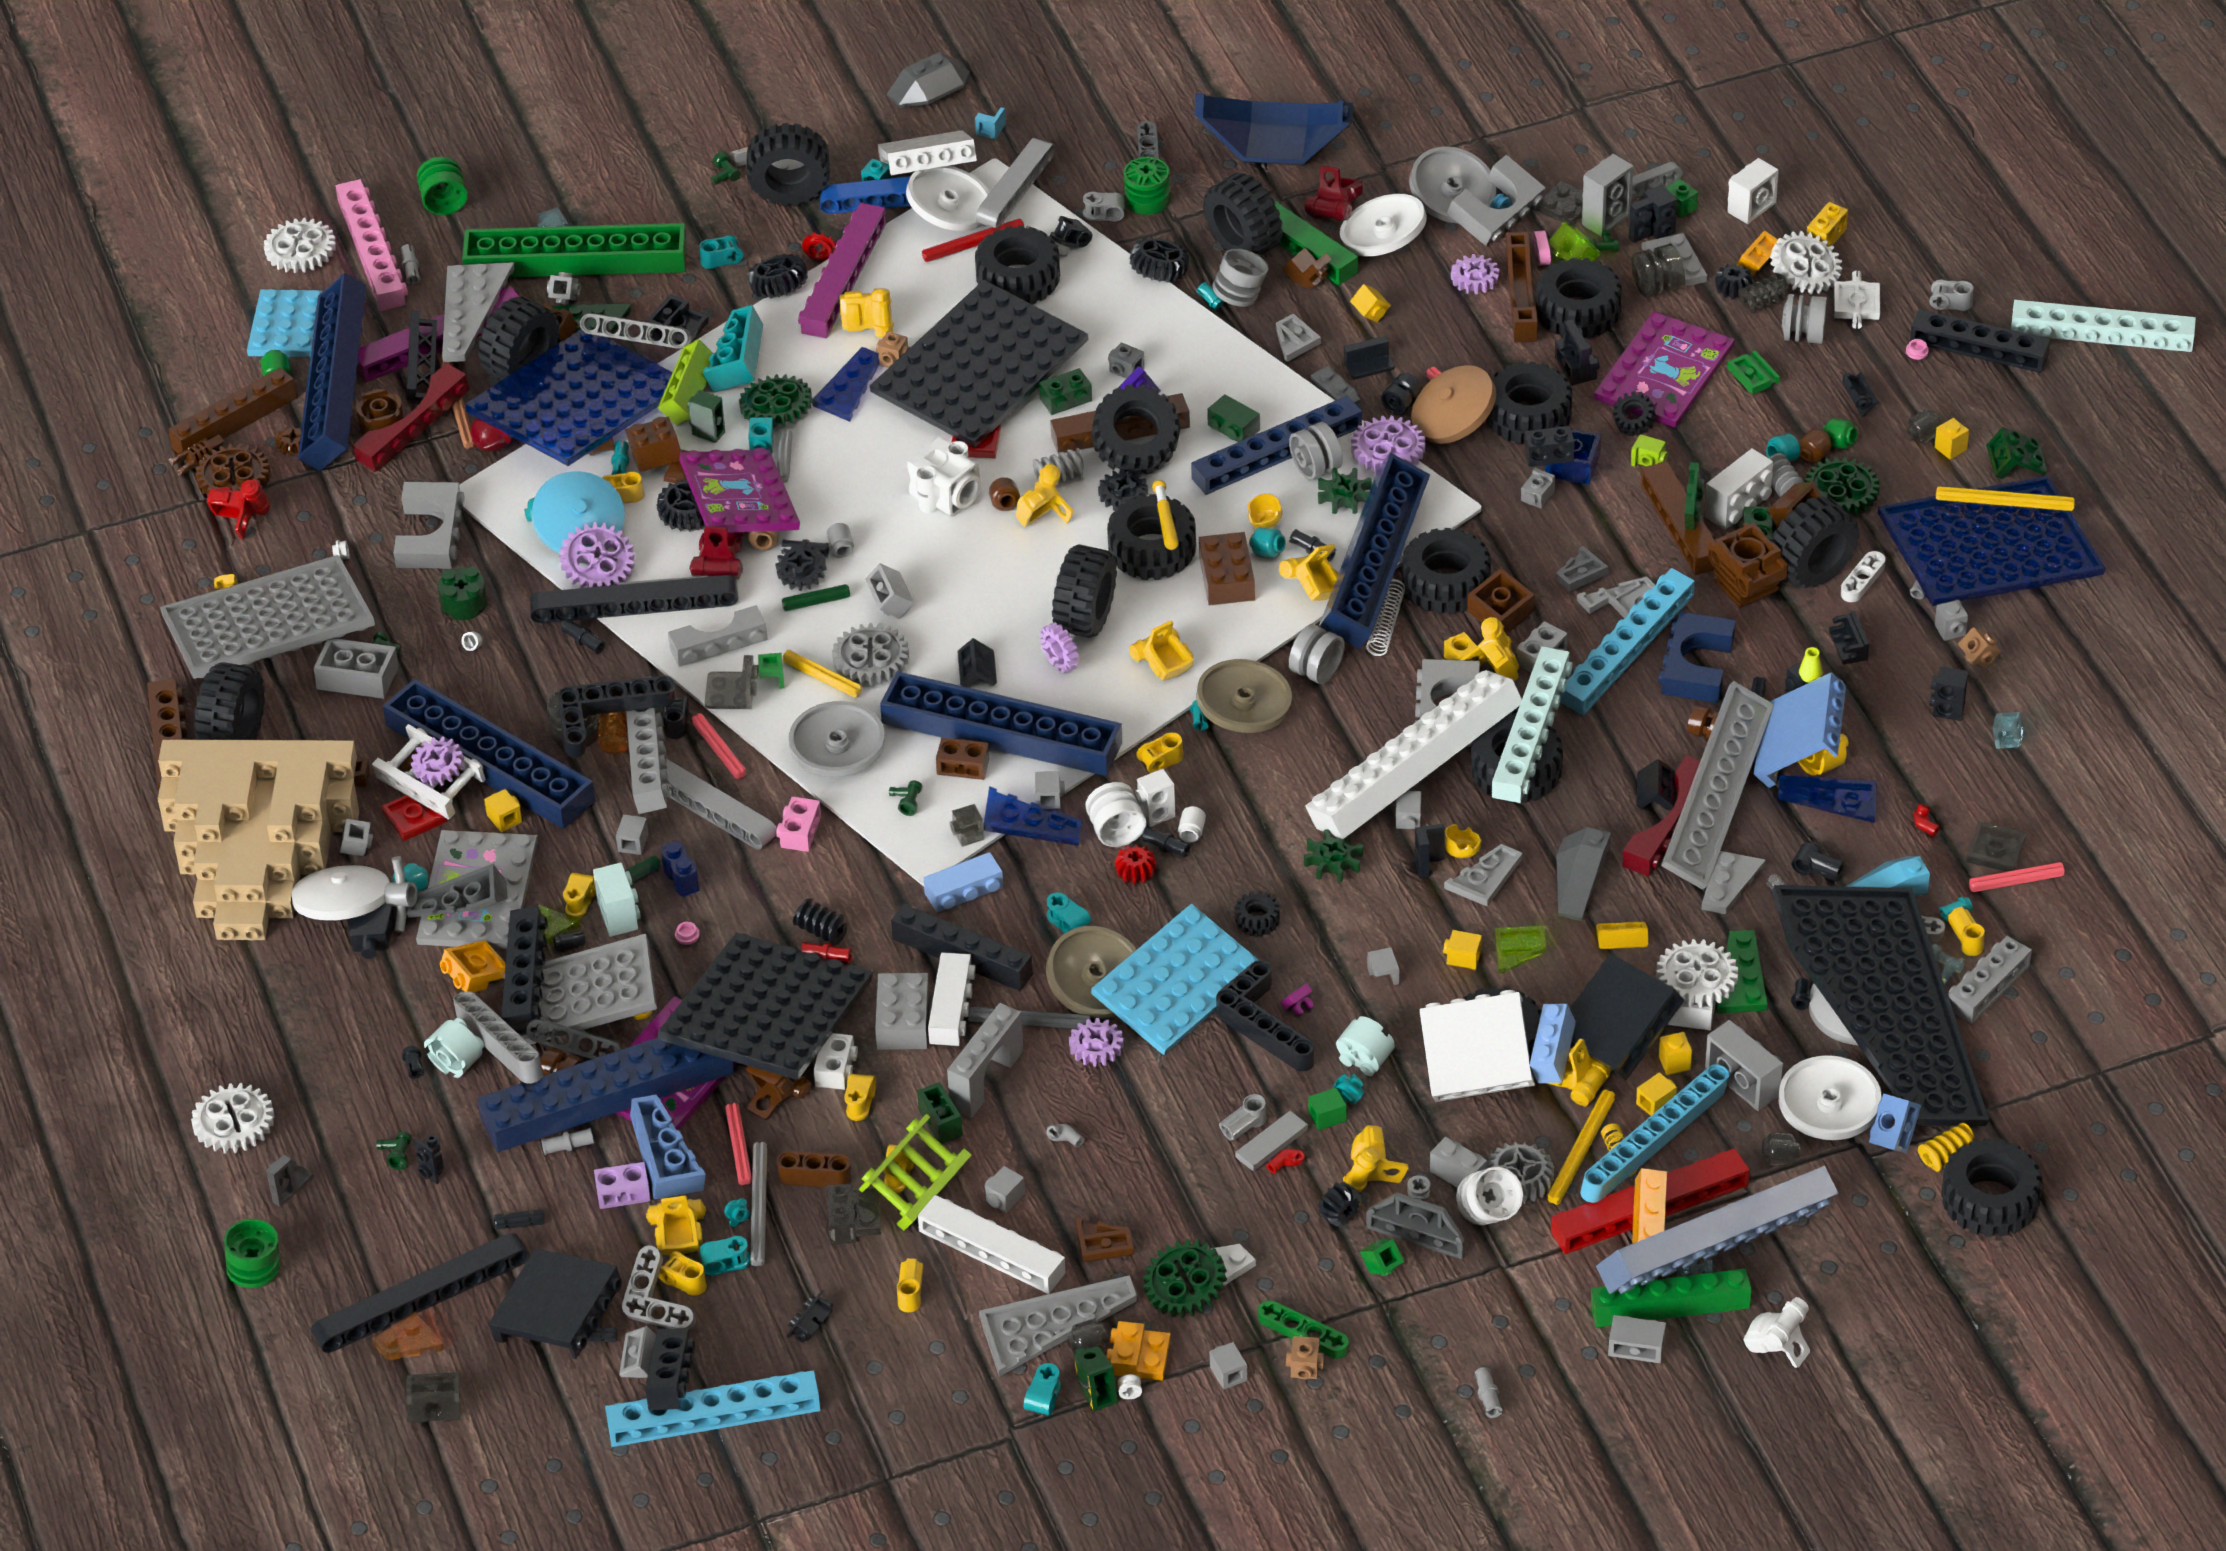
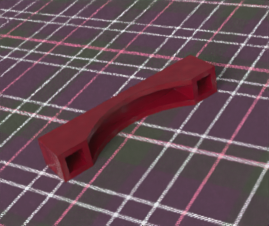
M448 363L443 365L431 376L427 394L413 412L392 425L368 431L352 445L356 460L374 472H377L382 466L386 465L391 458L402 451L408 443L418 437L425 428L470 390L466 374Z
M1685 756L1675 772L1677 801L1673 809L1655 826L1632 836L1623 850L1622 867L1648 877L1654 868L1658 869L1662 856L1668 849L1700 760Z

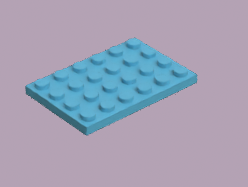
M1191 903L1092 987L1091 994L1161 1054L1165 1055L1216 1011L1217 993L1251 963L1258 961V959Z

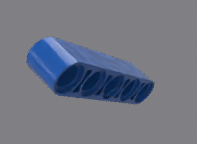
M910 177L827 185L823 191L821 190L820 209L826 214H837L856 211L860 203L884 207L885 209L911 206L906 195V188Z

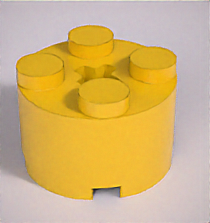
M1842 733L1840 734L1838 756L1834 757L1825 748L1799 760V765L1806 773L1812 776L1821 775L1843 765L1846 760L1847 737Z

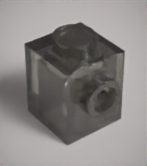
M975 804L952 811L953 821L950 822V828L962 847L985 840L983 819Z

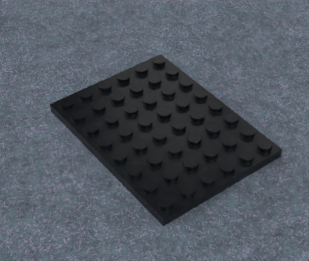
M983 280L869 385L870 392L975 448L1039 388V382L1047 380L1089 340L1088 333Z
M736 932L659 1029L658 1040L798 1080L872 981L873 971L864 969L861 966L842 963L836 959H824L815 953L801 952L790 946L779 945L769 940H761L748 934Z

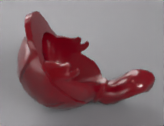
M485 403V409L478 414L470 431L473 444L478 449L487 452L501 450L512 440V436L507 430L490 424V420L495 415L494 403Z

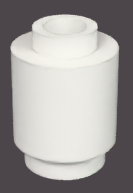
M1193 806L1187 807L1182 811L1178 833L1183 841L1193 843L1201 837L1206 819V814L1203 810Z

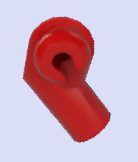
M1919 804L1917 810H1914L1913 813L1915 825L1917 828L1935 837L1940 830V826L1929 820L1928 813L1930 808L1925 804Z
M1284 1149L1266 1166L1271 1173L1275 1174L1283 1166H1299L1304 1161L1305 1155L1299 1149Z

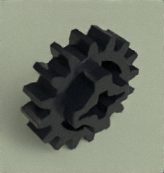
M1121 469L1120 473L1112 471V476L1105 474V480L1099 481L1098 496H1100V502H1105L1106 508L1113 506V511L1120 504L1124 505V502L1130 498L1133 500L1137 496L1143 495V497H1146L1148 495L1146 479H1141L1140 473L1133 475V470H1130L1128 473H1125L1124 469Z
M800 542L799 547L791 544V550L784 548V556H777L779 562L775 563L778 579H781L784 586L789 584L790 590H793L795 586H798L799 591H802L803 586L810 590L812 583L819 584L818 577H825L824 571L827 570L824 554H821L819 548L813 549L811 543L807 547H804L803 542Z

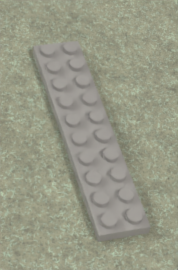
M1735 681L1727 689L1661 865L1702 890L1708 885L1774 704Z

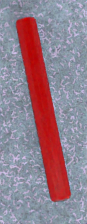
M1018 218L1001 224L998 229L1004 230L1005 227L1009 226L1017 228L1018 226H1024V223ZM991 227L923 249L922 258L925 262H930L978 246L987 235H992L998 229Z

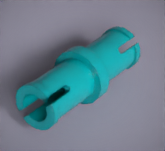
M621 440L617 441L614 445V454L611 457V464L613 465L611 475L626 473V467L629 465V444L626 441H623V447H621Z

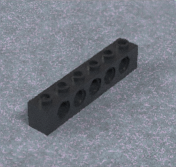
M1922 309L1918 310L1911 326L1910 341L1921 339L1930 348L2042 373L2049 355L2050 339Z
M539 906L510 910L501 1019L517 1033L526 1032L527 1025L531 1020L541 1019L542 1017L539 1003L543 1000L541 983H544V973L542 965L546 963L543 950L544 947H547L545 930L548 929V920L546 915H542ZM537 1024L536 1027H531L530 1030H532V1031L537 1030V1029H538V1024Z

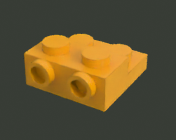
M486 940L446 948L440 962L441 971L453 978L454 986L457 989L462 988L464 992L472 993L486 990L490 981L503 979L506 967L504 960Z
M1118 1321L1117 1328H1112L1110 1343L1114 1344V1347L1107 1350V1359L1113 1366L1114 1376L1132 1374L1141 1379L1163 1381L1171 1334L1147 1331L1144 1328V1324Z

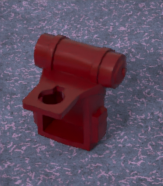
M1322 165L1320 167V185L1317 195L1307 198L1305 212L1313 215V217L1322 216L1334 218L1337 221L1347 220L1352 213L1351 203L1363 194L1362 180L1340 177L1339 168ZM1327 172H1331L1334 178L1327 181L1325 175Z
M705 526L704 533H702L699 539V556L693 557L689 566L692 577L730 575L739 579L743 573L742 562L736 558L737 553L741 551L742 536L739 532L728 533L727 527Z

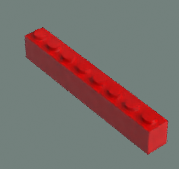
M1734 1148L1726 1152H1720L1713 1157L1696 1161L1694 1164L1681 1169H1674L1667 1173L1665 1217L1747 1187L1749 1185L1750 1170L1737 1150ZM1629 1186L1619 1192L1608 1194L1599 1202L1583 1203L1579 1207L1562 1211L1552 1216L1551 1234L1563 1253L1566 1255L1632 1230L1635 1186Z

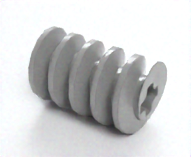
M1076 448L1075 452L1072 449L1068 450L1067 454L1060 452L1058 457L1055 454L1050 455L1049 459L1042 457L1041 462L1038 459L1033 460L1034 472L1038 481L1040 470L1047 464H1053L1059 468L1062 481H1066V474L1071 479H1074L1075 471H1077L1080 477L1083 476L1084 464L1079 448Z
M1778 453L1769 457L1773 461L1771 486L1780 497L1794 484L1804 483V480L1799 477V474L1784 454Z

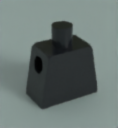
M383 904L372 912L347 919L353 951L361 952L364 958L371 959L376 956L377 950H386L389 947L394 927L392 904Z

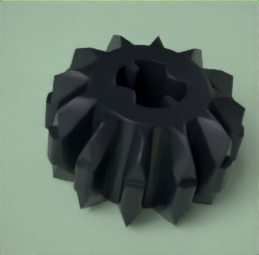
M1736 263L1734 266L1726 264V267H1720L1715 276L1717 293H1722L1723 298L1730 296L1732 299L1734 297L1742 299L1743 295H1749L1753 286L1751 270L1746 269L1745 265L1737 266Z
M1344 1181L1340 1184L1336 1182L1333 1188H1328V1192L1322 1195L1323 1200L1318 1204L1320 1207L1319 1213L1326 1221L1336 1227L1339 1225L1344 1226L1348 1220H1353V1216L1358 1213L1357 1209L1362 1205L1360 1201L1362 1196L1350 1184Z

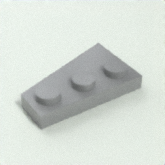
M1684 233L1642 242V250L1645 253L1650 252L1657 263H1663L1669 268V273L1683 285L1690 286L1707 282V274Z
M1500 844L1479 858L1477 864L1471 868H1464L1459 876L1445 881L1444 889L1488 906L1522 861L1523 853Z

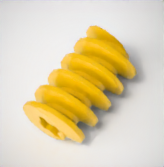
M1960 1123L1957 1127L1937 1135L1933 1140H1928L1925 1144L1919 1145V1156L1927 1166L1931 1167L1935 1172H1940L1942 1166L1945 1167L1952 1153L1957 1152V1149L1964 1144L1969 1146V1142L1975 1140L1973 1132L1967 1124Z

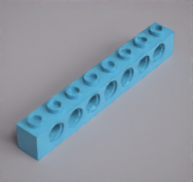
M1673 568L1665 575L1662 574L1657 584L1652 589L1646 591L1643 599L1638 604L1632 606L1629 614L1624 619L1619 620L1611 634H1607L1603 638L1599 647L1589 653L1587 660L1576 667L1573 675L1566 681L1564 693L1560 692V703L1584 716L1694 596V580Z
M813 1370L686 1392V1398L681 1400L680 1409L648 1410L647 1398L627 1403H616L605 1406L611 1446L616 1447L820 1411V1402Z

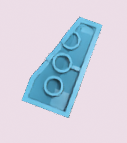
M1905 856L1881 864L1845 887L1912 888L1914 895L1919 896L1928 893L1930 873L1920 856Z

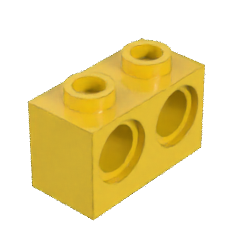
M1828 202L1807 226L1806 236H1808L1809 232L1812 234V238H1816L1819 235V241L1827 240L1826 246H1833L1847 229L1848 209Z

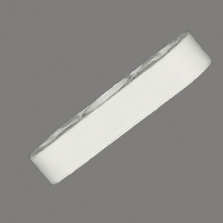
M1877 551L1868 552L1841 585V597L1843 600L1857 602L1884 571L1885 556ZM1860 574H1865L1869 576V578L1860 579L1857 576Z

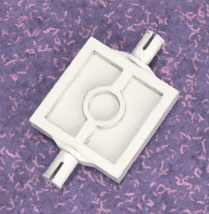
M1856 271L1852 273L1851 281H1835L1834 318L1853 319L1852 327L1855 329L1856 323H1858V329L1862 327V319L1879 320L1880 283L1861 281L1862 273L1858 271V276H1856Z

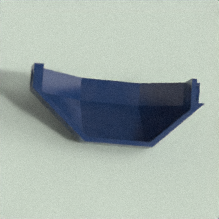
M1196 93L1194 115L1243 163L1304 166L1352 125L1353 103L1344 102L1343 100H1339V103L1313 104L1248 101L1212 97Z

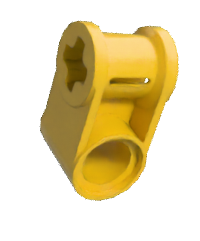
M628 472L602 477L606 481H610V484L619 493L623 503L639 502L644 498V487L639 473Z
M1167 733L1154 741L1142 745L1136 752L1138 760L1146 764L1149 773L1165 769L1182 761V738L1177 733Z
M571 873L568 884L563 891V899L567 903L565 912L568 917L580 918L587 913L588 907L596 895L594 876Z
M849 1074L844 1098L848 1104L846 1114L850 1120L861 1121L868 1116L876 1091L875 1076Z
M888 1145L886 1158L897 1145ZM900 1151L893 1161L910 1175L914 1163ZM887 1168L883 1170L886 1175L884 1183L895 1193L902 1192L906 1188V1185Z
M673 1251L669 1255L670 1259L667 1263L661 1266L658 1275L659 1279L665 1284L684 1291L691 1296H697L705 1292L707 1283L703 1265L685 1257L680 1252Z

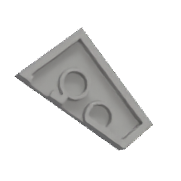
M1720 851L1704 894L1701 910L1726 914L1740 898L1744 888L1754 881V876L1758 871L1763 870L1766 860Z

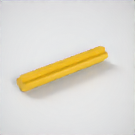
M791 650L783 653L784 663L854 698H858L862 693V686Z

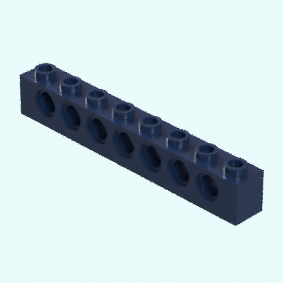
M1348 395L1191 462L1192 480L1205 495H1208L1291 459L1292 455L1289 447L1291 434L1303 429L1307 430L1311 425L1324 422L1333 430L1337 438L1358 430V426H1362V411Z

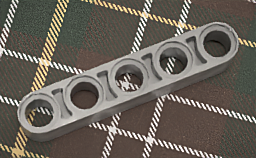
M586 314L580 321L581 329L585 333L672 348H683L691 342L690 332L680 327L602 314ZM591 317L597 322V326L593 330L587 326V321ZM612 321L617 322L619 326L615 334L609 330V324ZM635 324L641 329L638 337H634L631 334V328ZM656 328H659L663 334L659 341L653 338V331ZM677 332H681L684 335V342L682 344L675 342V334Z

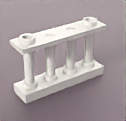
M408 724L405 728L410 741L391 761L385 762L377 758L372 763L376 777L445 818L450 819L455 814L452 799L472 777L482 783L486 780L482 770L483 766L477 760H470L464 756L462 761L464 768L460 769L463 773L445 793L435 791L434 788L439 782H436L434 786H431L429 781L423 784L415 779L416 775L413 768L405 773L398 769L417 746L423 748V741L429 744L432 740V737L428 736L423 729H416Z

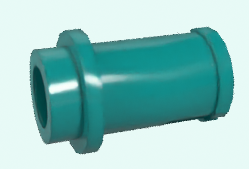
M1207 282L1202 283L1197 288L1196 292L1209 303L1210 308L1217 310L1223 305L1224 301L1214 293L1213 288Z
M1195 700L1190 706V712L1193 714V728L1199 731V723H1201V731L1208 728L1207 717L1202 713L1197 700Z
M1959 897L1958 901L1940 907L1939 912H1944L1940 914L1942 919L1948 922V915L1958 907L1968 909L1969 912L1972 911L1973 906L1968 897Z

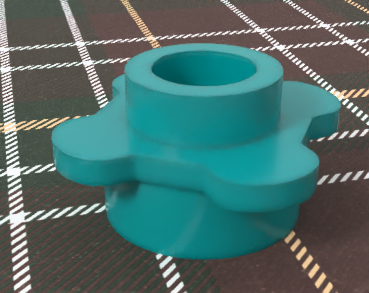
M744 1198L732 1200L725 1207L724 1214L730 1220L729 1225L731 1227L738 1226L739 1222L750 1217L751 1213L747 1210V1201Z

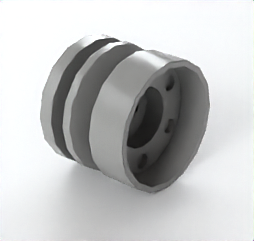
M1230 249L1223 256L1220 270L1216 274V279L1212 285L1213 291L1220 299L1231 305L1240 307L1251 306L1257 300L1261 285L1268 272V265L1264 259L1251 251Z
M1788 294L1782 318L1784 341H1790L1791 331H1795V342H1799L1802 332H1806L1808 343H1823L1827 297L1812 296L1809 306H1805L1803 295L1799 296L1798 305H1794V294Z

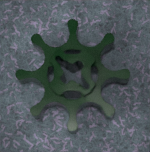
M1333 468L1332 480L1318 478V490H1324L1318 492V504L1332 502L1333 514H1337L1338 509L1343 506L1351 508L1352 513L1357 514V502H1366L1369 491L1365 490L1371 489L1372 479L1368 477L1364 480H1358L1357 468H1353L1349 475L1339 474L1337 468Z
M1325 829L1322 842H1315L1310 838L1307 839V851L1314 853L1304 854V866L1317 865L1316 878L1319 880L1322 879L1325 873L1333 872L1337 875V880L1342 882L1343 870L1352 869L1355 872H1360V860L1354 859V857L1363 856V845L1350 846L1348 844L1351 843V834L1343 840L1340 838L1334 839L1330 836V831Z

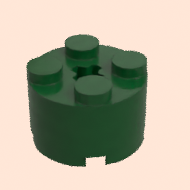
M476 567L447 569L441 573V578L438 582V592L441 610L445 615L447 613L452 616V619L463 621L473 619L479 615L478 612L482 609L485 610L487 607V596L484 578Z

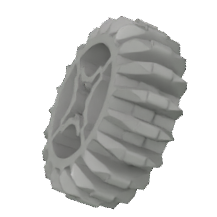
M1514 1141L1512 1146L1505 1143L1503 1149L1496 1147L1495 1153H1490L1487 1161V1168L1501 1167L1508 1169L1516 1175L1522 1186V1202L1524 1205L1528 1199L1535 1202L1537 1196L1543 1198L1545 1192L1550 1190L1551 1184L1554 1181V1165L1551 1162L1550 1155H1545L1544 1148L1537 1150L1536 1144L1528 1146L1526 1141L1523 1145H1518Z

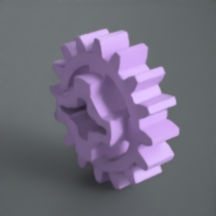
M1472 254L1471 258L1463 256V261L1457 259L1456 264L1452 265L1451 280H1453L1454 286H1458L1459 291L1466 289L1467 294L1471 291L1478 294L1482 290L1486 293L1487 288L1494 289V284H1498L1499 268H1497V263H1492L1491 258L1485 260L1484 255H1481L1479 258H1476L1475 254Z
M1056 622L1043 627L1040 632L1042 636L1040 638L1042 651L1046 653V658L1049 659L1051 665H1056L1057 671L1061 670L1062 673H1068L1077 668L1076 665L1079 664L1077 658L1079 655L1077 653V646L1073 643L1070 633L1067 630L1063 631L1062 625H1057Z
M432 737L431 743L428 744V742L423 741V748L416 747L418 754L412 755L413 762L411 766L416 778H421L423 784L429 781L431 786H434L436 782H439L442 786L446 779L450 782L453 781L452 775H460L458 768H464L462 762L464 760L460 746L458 744L455 745L453 739L446 742L445 737H441L440 741H436L435 737Z
M1096 1018L1095 1022L1091 1023L1087 1019L1086 1025L1078 1023L1077 1030H1071V1037H1069L1070 1053L1075 1054L1076 1061L1083 1059V1065L1092 1062L1093 1067H1096L1097 1063L1101 1062L1102 1065L1106 1066V1060L1109 1059L1114 1062L1115 1055H1121V1048L1124 1047L1122 1031H1117L1116 1024L1109 1026V1020L1100 1023L1099 1018Z

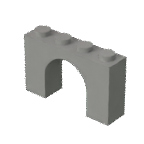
M1507 155L1493 165L1487 179L1512 200L1510 207L1505 209L1491 208L1465 189L1452 200L1447 211L1449 216L1485 246L1492 241H1498L1503 235V231L1506 229L1508 231L1511 230L1516 224L1517 219L1525 218L1530 208L1533 206L1536 208L1544 199L1542 194L1546 187Z
M404 482L401 499L404 514L434 515L441 518L444 522L439 529L428 535H396L393 552L396 568L451 569L453 559L457 558L455 541H459V528H457V525L462 522L460 506H464V492H460L459 483Z
M1423 659L1422 669H1417V683H1421V686H1417L1416 700H1421V702L1416 703L1415 717H1420L1421 719L1423 714L1437 707L1433 703L1436 699L1444 695L1456 693L1459 687L1473 680L1479 673L1480 661Z
M999 1003L947 1069L949 1097L960 1114L972 1118L985 1102L984 1076L990 1060L1011 1068L1023 1053L1021 1011Z

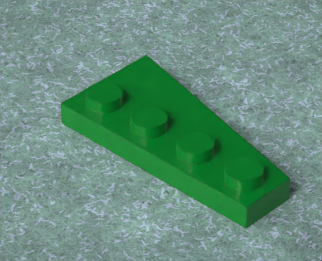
M1754 930L1729 931L1726 953L1730 952L1731 959L1736 960L1738 979L1734 992L1729 991V998L1722 996L1721 1003H1718L1717 1014L1767 1011V999Z

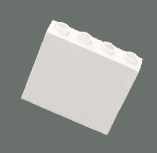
M963 130L877 144L880 161L889 164L890 175L977 161L974 139Z
M1506 990L1500 992V995L1492 997L1489 994L1476 996L1475 1000L1469 1001L1454 999L1450 1001L1451 1004L1445 1005L1430 1003L1426 1005V1008L1420 1009L1431 1094L1435 1102L1535 1086L1534 1075L1530 1068L1521 1004L1523 1000L1519 992L1515 993L1514 990Z

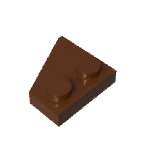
M1075 1217V1226L1083 1262L1134 1255L1130 1228L1110 1226L1108 1223L1099 1221L1097 1225L1083 1222L1081 1217Z

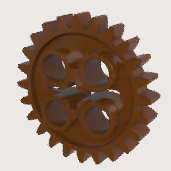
M240 443L236 448H233L231 444L228 445L227 449L220 446V451L218 452L212 449V455L205 454V460H199L200 466H196V480L198 488L202 489L203 494H209L211 489H218V487H230L234 491L241 490L242 483L253 478L259 481L260 485L267 486V480L270 479L269 473L271 472L268 458L264 457L263 452L258 453L257 448L250 450V445L241 448ZM231 460L234 461L236 485L232 484Z

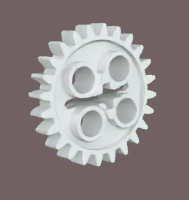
M303 218L302 222L294 219V223L286 221L285 226L278 224V230L271 229L272 234H267V240H264L267 261H271L272 266L277 265L278 270L285 267V272L293 269L294 273H297L298 269H302L305 273L306 268L314 270L315 265L322 267V261L329 262L328 257H333V251H336L333 230H329L328 225L323 226L322 221L315 224L314 219L310 220V222H306V218Z
M1800 231L1798 236L1795 232H1792L1790 236L1785 234L1783 239L1779 238L1777 243H1775L1770 256L1772 259L1770 264L1775 266L1774 273H1780L1778 279L1786 280L1784 285L1790 283L1793 285L1792 290L1799 287L1801 293L1807 289L1809 294H1812L1814 290L1820 294L1822 289L1827 292L1829 287L1833 288L1835 281H1838L1841 275L1842 267H1840L1842 260L1837 259L1839 253H1832L1834 246L1827 247L1828 241H1819V235L1816 238H1812L1810 232L1808 236H1805L1802 231Z
M1692 939L1691 944L1688 945L1683 940L1681 947L1674 943L1673 951L1666 948L1665 955H1660V962H1657L1656 977L1658 980L1675 988L1683 999L1688 1001L1689 1007H1692L1693 1003H1697L1699 1008H1702L1703 1002L1712 1006V1000L1721 1003L1722 996L1729 998V991L1734 992L1735 984H1737L1738 967H1736V960L1731 959V953H1724L1723 946L1716 949L1715 942L1708 946L1704 939L1700 944H1697L1696 940Z
M229 1083L228 1089L219 1086V1092L217 1093L210 1090V1097L202 1096L203 1103L197 1102V1110H192L193 1118H191L195 1136H198L199 1142L204 1141L206 1148L213 1145L215 1152L220 1147L223 1148L224 1153L229 1148H233L234 1153H237L238 1147H242L246 1151L247 1144L250 1143L253 1146H257L256 1139L264 1141L263 1133L270 1134L269 1126H274V1111L271 1100L268 1101L267 1094L262 1095L259 1088L253 1091L252 1085L243 1089L242 1083L237 1088H233L232 1083ZM227 1103L230 1104L234 1119L238 1124L239 1133L236 1132L232 1117L228 1113Z

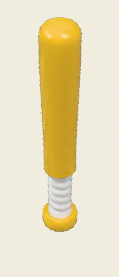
M1157 480L1153 483L1152 489L1158 499L1157 507L1164 545L1167 549L1174 550L1178 547L1179 543L1170 505L1166 499V483L1162 480Z

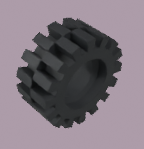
M1632 391V396H1628V393H1625L1624 399L1621 397L1617 399L1618 403H1614L1613 416L1617 428L1622 430V433L1626 435L1628 431L1629 436H1633V433L1636 432L1637 436L1641 434L1640 431L1643 430L1646 433L1648 432L1647 427H1653L1652 422H1655L1656 414L1653 403L1647 395L1644 397L1643 393L1639 392L1638 396H1636V392ZM1632 408H1640L1643 414L1638 419L1630 420L1626 417V412Z
M1250 891L1249 896L1246 893L1243 894L1242 899L1239 898L1235 905L1237 927L1239 929L1242 928L1243 933L1249 931V936L1257 933V937H1260L1262 932L1265 935L1270 934V930L1274 932L1280 920V907L1276 897H1270L1268 892L1262 895V891H1258V894ZM1254 911H1262L1266 914L1262 916H1253L1249 913Z

